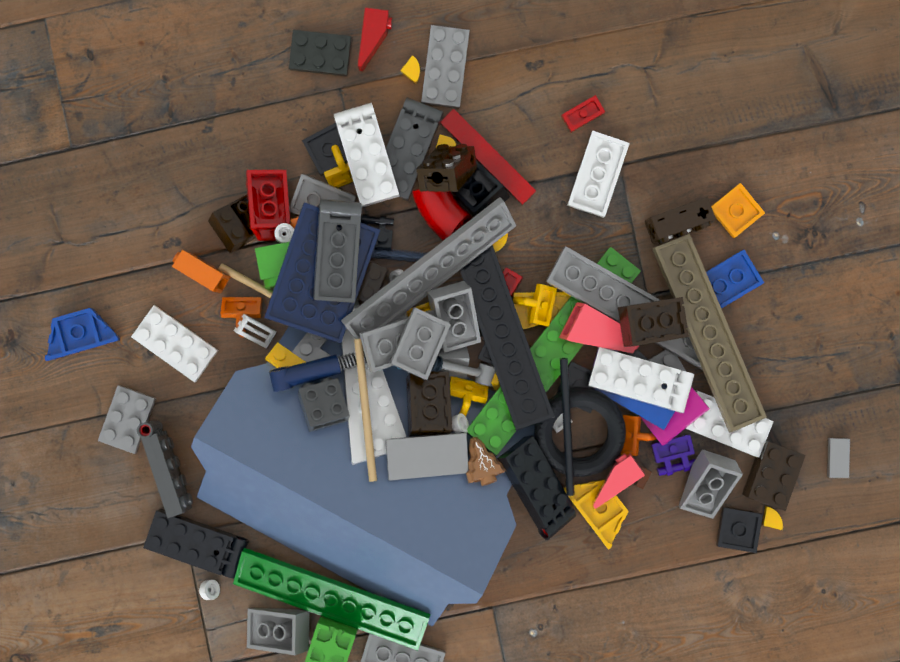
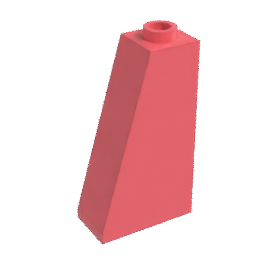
M579 302L573 308L559 338L571 342L632 354L639 347V345L624 347L620 323L587 304Z

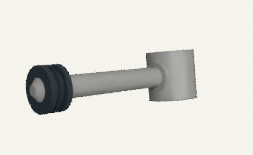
M437 356L431 370L439 372L441 369L472 375L476 377V383L493 387L491 382L495 369L490 364L480 363L478 368L446 362L443 361L441 356Z

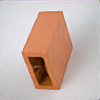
M182 250L177 252L173 258V268L213 292L222 293L231 278L188 251Z

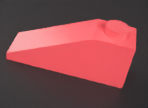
M624 453L615 459L616 463L611 468L593 501L595 509L645 476L631 453L628 455Z

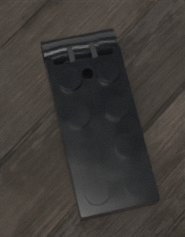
M534 436L523 437L497 458L506 469L507 477L538 528L539 534L545 540L552 538L576 517V512L572 508L573 505Z
M159 509L155 512L143 548L234 579L241 553L244 548H247L249 540L180 515L167 518L165 510Z

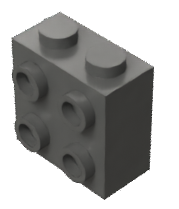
M325 378L320 381L321 383L314 385L313 383H307L299 388L298 397L309 432L349 420V411L338 378Z

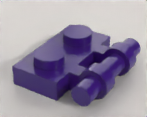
M689 434L675 437L664 446L660 442L651 443L655 463H664V467L657 468L659 476H670L674 472L681 470L684 472L690 471L692 464L696 460H688V455L695 454ZM681 458V463L671 465L670 460Z

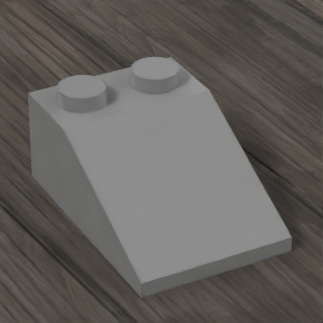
M465 281L427 291L430 310L434 311L435 317L451 324L442 344L444 353L481 342L472 289Z
M702 449L692 464L679 508L713 519L743 475L736 460Z
M248 608L247 648L288 655H298L308 651L310 612L300 609Z

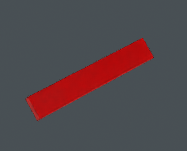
M454 108L440 122L460 144L474 146L476 160L521 205L536 192Z

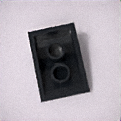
M477 161L475 172L458 192H451L474 217L499 197L504 202L510 197L504 186Z

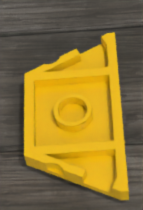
M604 479L575 484V495L568 496L609 550L629 511L617 495L595 509L593 507V501L602 487Z

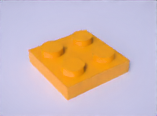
M741 183L711 206L715 217L732 238L737 237L765 214Z

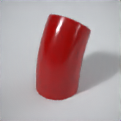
M419 188L411 191L421 216L442 241L471 220V215L457 203L451 191L422 192Z

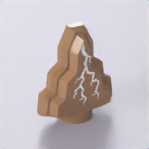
M478 437L469 440L468 451L471 458L468 461L469 471L466 473L468 483L480 481L482 486H486L496 482V476L504 473L506 469L501 462L497 461L493 453L487 452L485 444Z

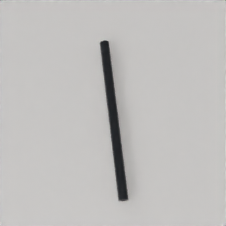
M560 358L566 491L568 496H573L575 492L568 358Z

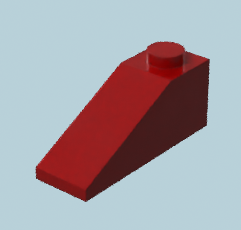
M365 8L358 60L359 71H364L386 38L388 29L392 28V17L389 16L388 10Z

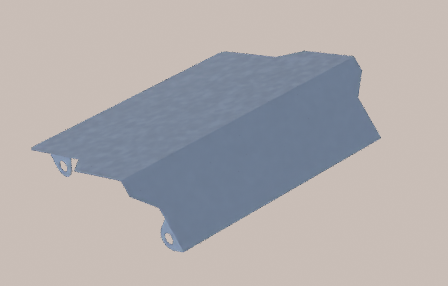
M289 326L279 344L292 352L307 332ZM329 339L321 348L329 355L336 354L337 357L343 355L341 343ZM268 361L266 364L235 371L195 435L191 445L192 450L206 470L197 498L370 593L431 614L428 621L430 626L435 624L448 604H476L479 601L516 527L507 498V493L512 483L505 472L496 476V482L486 486H482L480 481L468 483L466 473L389 481L387 456L383 455L375 458L377 481L369 482L367 461L355 465L351 463L348 421L311 432L308 430L298 397V390L304 384H318L323 379L296 385L284 391L274 392L269 371L276 369V367ZM396 366L385 368L383 372L406 437H415L409 436L406 384L408 372L397 369ZM342 369L341 374L330 377L332 379L338 378L346 402L344 369ZM488 389V399H487V402L491 399V397H492V396L494 395V393H495L494 391H492V390H490V389ZM451 396L452 416L459 414L463 398ZM471 401L466 416L469 425L486 404ZM535 425L516 431L499 454L495 455L496 459L523 437L534 436L535 438ZM466 432V435H467V453H468V461H469V459L471 458V457H470V454H469V451H468L469 440H470L471 438H473V437Z

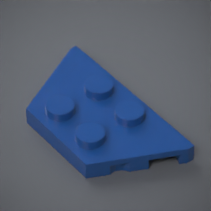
M93 308L52 318L51 334L48 339L49 348L47 355H45V361H51L120 341V337Z

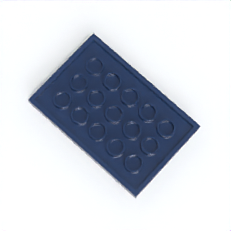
M304 202L264 318L342 343L346 326L341 320L353 311L355 303L313 300L319 207ZM360 223L355 302L380 232L379 229ZM337 225L336 229L340 231L341 227Z

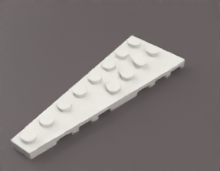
M358 300L355 302L353 311L360 306ZM347 328L341 343L344 356L345 354H352V352L355 353V338ZM366 363V380L374 456L376 458L386 455V439L406 437L383 369L371 373ZM357 365L355 368L352 366V369L349 367V369L345 368L346 405L350 415L348 428L352 465L367 461Z

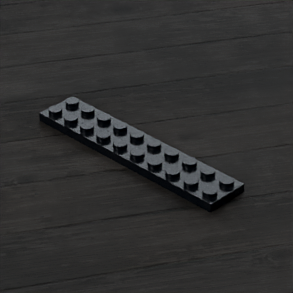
M491 245L464 266L460 273L463 281L472 289L477 321L516 431L553 419L554 414L493 245Z

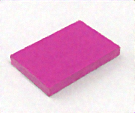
M691 386L684 413L675 411L664 430L642 417L641 419L661 445L664 446L710 408Z

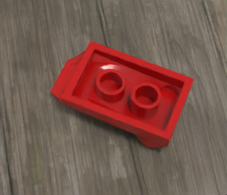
M247 170L246 187L250 229L258 241H276L274 237L276 227L282 223L290 224L287 171Z

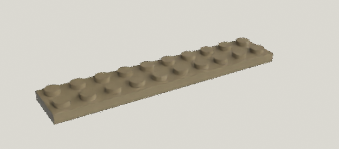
M688 234L654 247L652 250L672 297H683L684 304L682 306L685 308L688 327L686 330H688L690 341L728 432H734L767 418L691 235Z

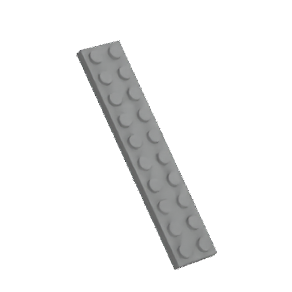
M499 197L341 320L353 337L361 339L359 333L394 322L425 298L427 291L439 287L516 227L505 202Z
M566 246L563 247L545 281L620 323L618 307L660 301V299ZM689 337L655 343L703 370Z

